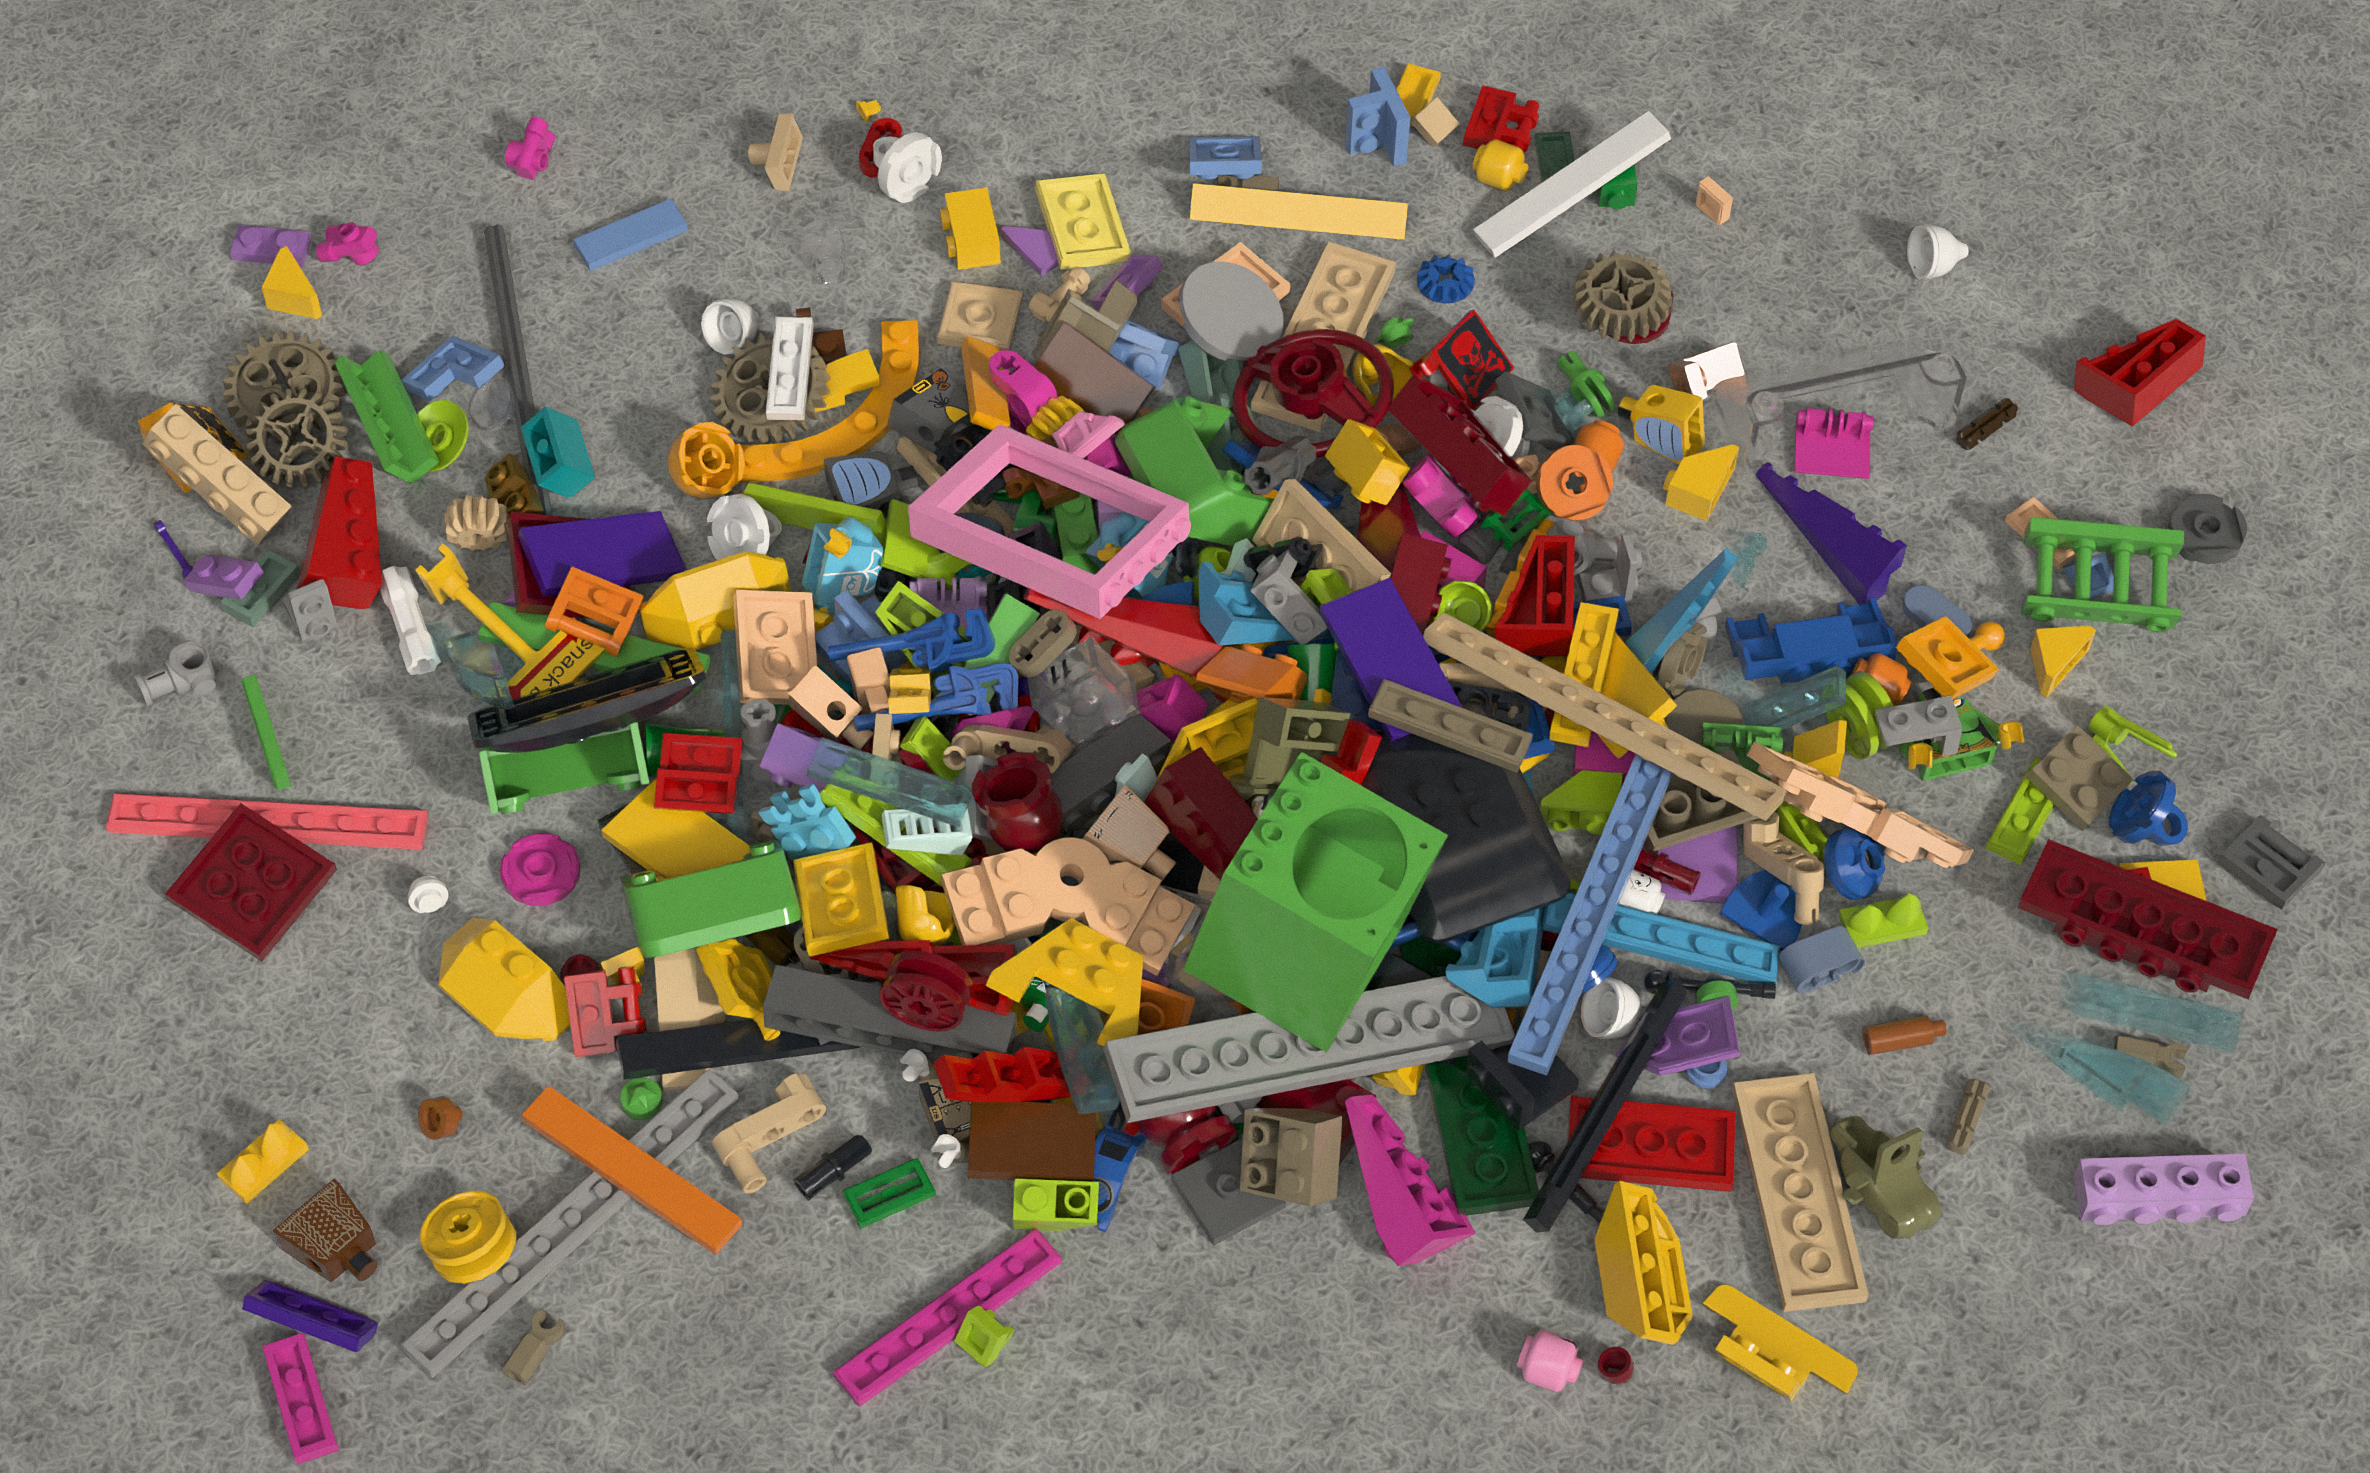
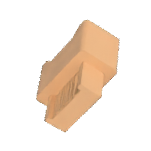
M881 648L848 655L847 662L851 675L852 692L855 701L863 708L862 715L889 709L890 676Z

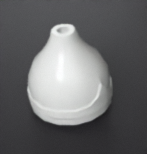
M1932 224L1916 226L1908 239L1907 259L1915 277L1918 279L1929 280L1943 276L1950 272L1957 262L1968 255L1967 244L1958 241L1950 231Z
M738 299L716 300L707 306L702 315L701 326L703 335L707 343L715 351L724 355L734 354L732 349L734 346L741 350L746 348L745 339L748 338L753 342L758 333L760 316L747 303Z
M1607 977L1601 983L1585 992L1581 1004V1020L1584 1029L1589 1035L1603 1040L1616 1039L1626 1036L1634 1030L1647 1007L1641 1004L1637 993L1629 985L1621 980Z

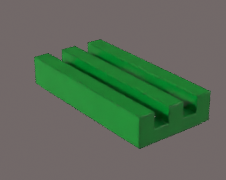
M1527 488L1506 514L1524 500L1529 504L1509 521L1503 524L1500 519L1504 516L1494 511L1481 524L1485 530L1491 527L1495 531L1492 535L1494 539L1498 541L1500 538H1503L1506 541L1503 547L1507 551L1528 536L1533 529L1539 527L1540 523L1552 513ZM1535 510L1539 512V514L1514 534L1510 531Z
M917 1157L842 1190V1194L859 1228L862 1229L936 1196V1191ZM915 1172L917 1177L900 1185L886 1188L881 1193L858 1203L856 1200L857 1197ZM921 1185L923 1186V1187H921V1188H919V1189H917V1190H914V1191H912V1192H910V1193H908V1194H905V1195H903V1196H901V1197H899V1198H896V1199H894V1200H892V1201H889V1202H887V1203H885V1204H883V1205H880V1206H878V1207H876V1208H874V1209H871V1210H869V1211L863 1213V1211H865V1210H867V1209H870V1208H872V1207H874V1206H876V1205H879V1204H881V1203H883V1202H885V1201H888V1200H890V1199H892V1198H894V1197H897V1196H899V1195H901V1194H903V1193H906V1192H908V1191H910V1190H912V1189H915V1188H917V1187H919V1186H921Z

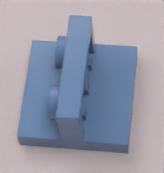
M1385 67L1372 69L1369 94L1348 99L1345 146L1350 155L1358 152L1370 153L1383 146L1393 166L1407 163L1410 116Z
M1127 320L1109 353L1156 386V390H1159L1165 379L1172 357H1180L1178 347L1185 343Z
M845 590L834 598L836 614L833 616L834 621L815 633L816 649L846 681L852 684L847 659L832 662L829 658L828 647L889 636V634L879 622L875 613L881 605L874 596H871L859 604ZM900 650L882 653L889 674L892 669H898L908 662Z

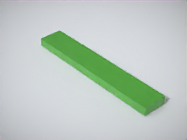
M492 601L489 608L535 651H540L560 631L557 629L556 632L544 628L549 615L516 613V607ZM482 623L478 633L480 641L508 647ZM597 628L609 634H614V631ZM627 635L618 657L605 652L589 668L607 671L681 648ZM696 652L707 674L711 663L710 656ZM703 682L691 693L699 695Z

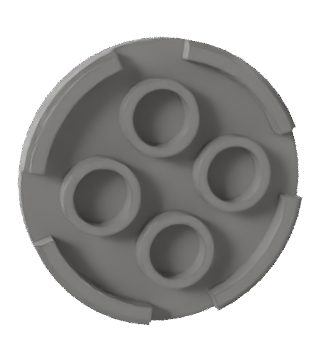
M1230 262L1206 263L1196 268L1180 288L1178 301L1180 302L1181 313L1185 321L1183 326L1186 332L1199 347L1218 359L1224 361L1227 358L1248 360L1257 354V350L1262 345L1267 346L1281 337L1283 331V312L1275 293L1261 277L1243 266Z

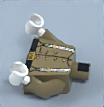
M909 1050L900 1059L902 1064L909 1065L902 1072L904 1080L908 1082L914 1081L918 1076L922 1080L918 1082L920 1102L936 1141L931 1148V1152H940L941 1158L938 1162L942 1168L949 1167L952 1162L968 1163L971 1102L945 1099L933 1064L934 1062L928 1061L925 1054L920 1050Z

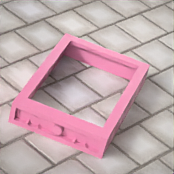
M1001 424L908 506L911 537L1099 619L1112 607H1116L1135 585H1139L1148 572L1157 564L1162 563L1167 554L1179 542H1183L1188 537L1191 529L1189 504ZM1011 463L1150 523L1094 575L954 515V513L1003 468Z

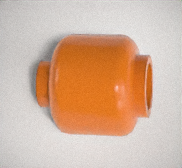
M1595 420L1593 423L1583 425L1573 444L1592 449L1595 453H1599L1605 458L1612 472L1615 470L1625 447L1624 440L1620 436V430L1613 424L1602 420Z
M1874 653L1868 660L1860 658L1851 673L1853 675L1861 671L1870 674L1884 688L1894 706H1898L1902 702L1911 684V680L1907 678V668L1881 653Z

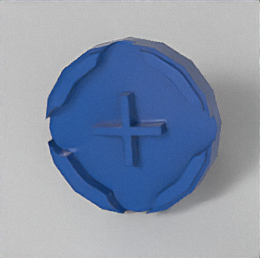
M2148 771L2135 778L2134 781L2137 785L2131 791L2126 788L2119 794L2111 809L2109 827L2113 829L2112 834L2122 842L2134 844L2147 837L2160 846H2168L2183 841L2188 829L2187 819L2184 813L2173 804L2176 796V786L2161 771ZM2166 817L2171 823L2169 835L2163 828V821Z

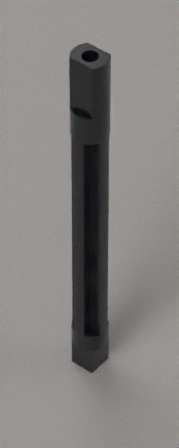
M1672 980L1661 983L1523 1218L1536 1233L1550 1231L1651 1055L1665 1034L1687 995V989L1680 982Z

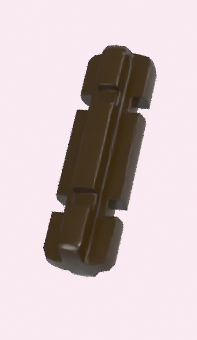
M2010 398L2002 399L1995 404V407H1991L1970 422L1971 425H1966L1959 430L1955 439L1956 442L1963 449L1971 450L1979 444V439L1983 441L2004 426L2003 421L2008 423L2015 418L2018 411L2017 405Z

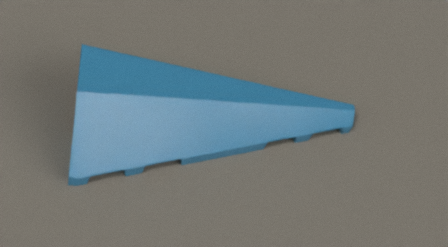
M1727 548L1625 642L1651 674L1671 645L1694 625L1739 559Z
M1202 562L1199 568L1200 622L1218 645L1296 640L1250 591L1254 583L1245 581L1244 573L1234 570L1228 576L1216 572L1212 563ZM1327 628L1315 638L1332 637Z
M1545 907L1528 911L1509 920L1479 930V933L1472 942L1466 941L1461 947L1462 956L1455 965L1449 964L1446 967L1447 980L1492 1008L1529 1006L1536 987Z

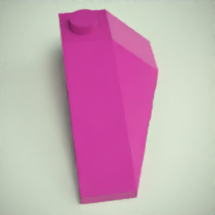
M1373 1095L1348 1098L1345 1104L1376 1229L1384 1242L1383 1247L1386 1254L1396 1263L1397 1267L1419 1263L1476 1234L1466 1215L1458 1214L1455 1198L1450 1190L1445 1187L1440 1191L1427 1175L1426 1171L1430 1168V1165L1422 1156L1417 1158L1402 1144L1405 1140L1404 1133Z

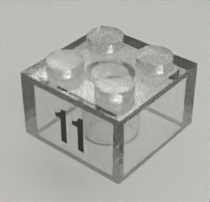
M1092 637L1060 654L1038 676L1027 677L1032 707L1055 729L1062 731L1075 748L1140 713L1134 678Z

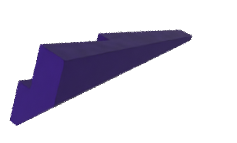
M1767 462L1762 465L1756 473L1757 478L1859 605L1869 604L1871 598H1876L1877 601L1884 596L1890 574L1902 566L1907 545L1899 539L1890 542L1881 536L1882 530L1875 525L1868 528L1863 526L1856 520L1855 513L1815 489L1806 492L1797 486L1798 479L1789 475L1785 478L1779 476L1773 471L1771 463Z

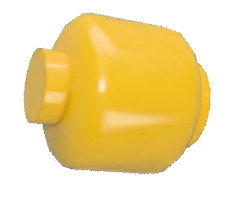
M1495 139L1488 142L1487 145L1483 144L1478 148L1473 160V171L1476 172L1479 182L1506 192L1512 189L1516 183H1523L1527 176L1528 164L1525 163L1523 150L1517 146Z

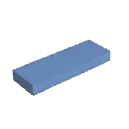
M669 199L577 237L573 241L579 255L588 269L592 271L685 232L688 228L687 222L672 199Z

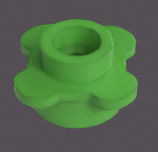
M1401 317L1393 318L1382 325L1381 335L1376 339L1378 343L1385 342L1386 347L1390 349L1407 344L1414 338L1410 326L1415 322L1413 318H1408L1404 321Z

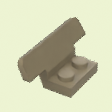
M1116 279L1100 309L1097 310L1085 303L1081 295L1068 289L1032 351L1034 359L1036 361L1039 360L1064 322L1070 323L1109 352L1137 304L1136 294Z

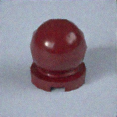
M1014 752L996 758L998 765L990 768L985 774L981 770L977 772L972 782V796L976 806L985 815L986 831L998 846L1006 852L1023 849L1031 854L1038 853L1045 845L1054 841L1060 833L1064 824L1062 801L1052 789V775L1046 762L1043 763L1036 760L1035 754L1030 752Z
M1216 1106L1137 1121L1141 1133L1152 1145L1164 1149L1158 1160L1167 1174L1170 1172L1174 1174L1201 1160L1199 1155L1207 1152L1215 1145L1219 1149L1228 1146L1238 1133L1228 1116L1215 1117Z

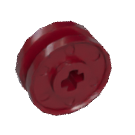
M905 951L896 954L890 961L887 969L888 977L882 983L879 991V999L885 1010L899 1021L915 1028L927 1031H948L956 1028L963 1020L965 1004L970 1000L973 992V981L967 972L955 962L937 954L925 951Z

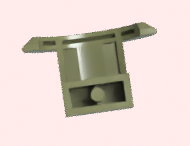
M1259 697L1244 774L1230 776V784L1243 800H1248L1253 794H1274L1301 752L1319 762L1322 750L1338 752L1351 713L1324 702Z

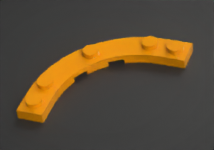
M918 320L881 322L882 361L879 371L880 386L873 387L864 402L842 422L824 432L802 440L776 444L740 445L743 449L745 460L743 478L740 482L778 481L820 473V470L825 469L824 459L862 454L880 441L892 429L887 423L893 399L916 385L919 372Z

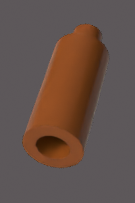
M1926 1015L1864 1026L1862 1038L1868 1055L1932 1045L1934 1037L1945 1036L1947 1030L1943 1019L1931 1021L1929 1016Z

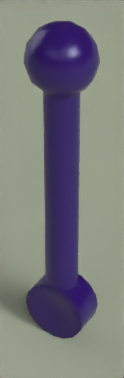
M159 520L153 523L155 529L182 567V575L186 578L193 570V566H189L168 534L163 522Z

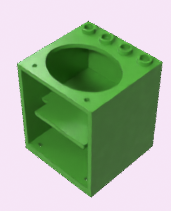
M1301 752L1225 870L1183 970L1327 1053L1399 934L1448 835Z

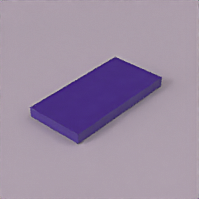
M661 511L520 528L518 533L519 541L543 597L559 594L571 567L621 587L667 581L672 575L687 571Z
M1391 578L1320 606L1319 613L1370 706L1383 679L1463 708ZM1380 722L1390 742L1411 734L1410 732Z

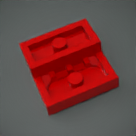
M663 733L660 769H657L654 809L734 814L741 772L743 739Z

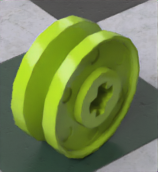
M1859 671L1847 678L1845 683L1837 682L1825 689L1823 701L1829 724L1838 720L1847 721L1845 746L1850 755L1856 759L1865 760L1876 754L1878 749L1885 750L1891 747L1883 743L1875 719V713L1877 709L1893 707V704L1887 692L1875 678L1868 673Z

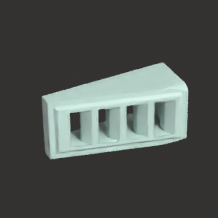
M946 806L884 810L881 815L886 848L962 855L972 839L967 807ZM900 825H905L906 835H901ZM917 826L921 827L922 834L917 833ZM934 828H938V833H934Z

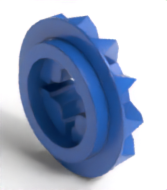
M1450 253L1445 258H1439L1434 254L1431 261L1422 262L1421 268L1417 272V285L1421 293L1428 299L1438 303L1461 301L1474 288L1473 267L1467 266L1464 258L1452 259ZM1453 271L1452 279L1446 278L1439 282L1440 274L1445 276Z

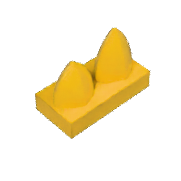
M278 1119L275 1123L268 1124L265 1131L217 1173V1176L227 1188L247 1205L304 1155L309 1148L302 1138Z

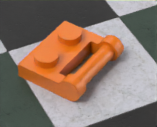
M571 567L544 628L556 632L557 629L603 647L607 649V654L618 657L644 596ZM569 609L613 627L616 630L613 635L565 616V610Z

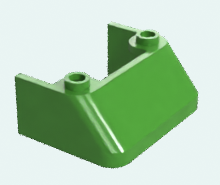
M1190 396L1185 398L1177 397L1125 424L1115 437V444L1134 479L1189 504L1191 529L1188 537L1234 546L1236 542L1247 538L1254 547L1257 546L1252 539L1274 499L1252 494L1245 483V478L1240 473L1234 470L1224 471L1216 469L1206 451L1231 414L1229 408L1201 402Z
M638 722L629 724L627 727L617 731L603 732L590 736L588 739L578 743L564 744L545 750L505 753L479 749L491 814L499 813V808L501 814L521 811L524 809L523 803L529 801L530 798L605 783L617 785L618 791L630 790L644 784H649Z
M777 838L769 840V842L750 846L751 853L746 854L743 857L744 860L665 879L663 876H655L654 871L634 874L630 877L631 881L628 875L621 876L620 879L634 937L642 957L663 956L787 925L800 920L802 916L783 847Z

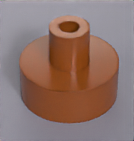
M445 1096L424 1100L418 1111L420 1128L425 1136L432 1140L452 1136L456 1132L458 1122L462 1120L463 1116L461 1108L455 1106Z

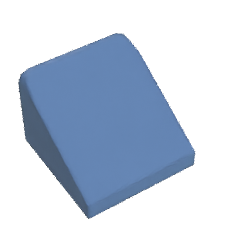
M2105 553L2092 556L2090 599L2113 591L2114 576ZM2076 563L2062 568L2074 587Z

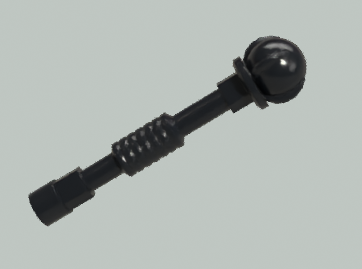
M1652 970L1644 978L1646 990L1654 995L1662 982L1672 980L1680 982L1687 990H1698L1708 982L1722 980L1732 983L1739 994H1750L1751 997H1762L1765 999H1775L1776 983L1751 982V984L1735 983L1733 980L1706 978L1705 981L1682 979V977L1673 976L1671 971L1666 973L1661 970Z
M1543 1141L1529 1143L1535 1171L1540 1173L1545 1170L1550 1174L1555 1165L1553 1163L1555 1155L1552 1153L1551 1147ZM1576 1184L1569 1199L1584 1214H1590L1600 1224L1604 1213L1597 1207V1202L1579 1184Z

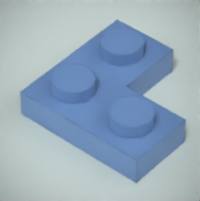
M452 335L401 381L406 392L430 401L441 394L444 388L454 379L479 389L504 367V363L499 354Z

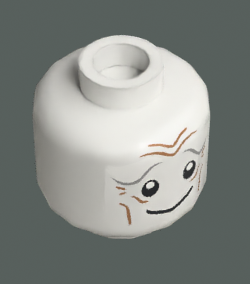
M1633 869L1618 905L1658 915L1666 894L1661 892L1662 887L1659 880Z

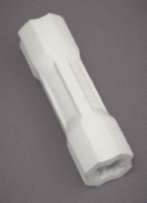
M389 567L382 571L380 591L384 603L390 609L400 638L399 648L406 669L410 675H422L435 671L441 660L433 637L428 633L417 602L418 593L411 572L407 567Z

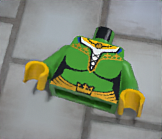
M1930 688L1918 696V701L1942 698V695L1934 688ZM1958 698L1953 700L1962 725L1957 754L1942 756L1938 743H1933L1930 738L1902 743L1899 747V753L1908 762V769H1915L1916 765H1918L1922 781L1992 765L1998 746L1997 743L2001 744L2003 750L2010 749L2011 742L2024 743L2022 724L2017 721H2008L2002 724L1996 723L1978 709H1974L1967 699Z

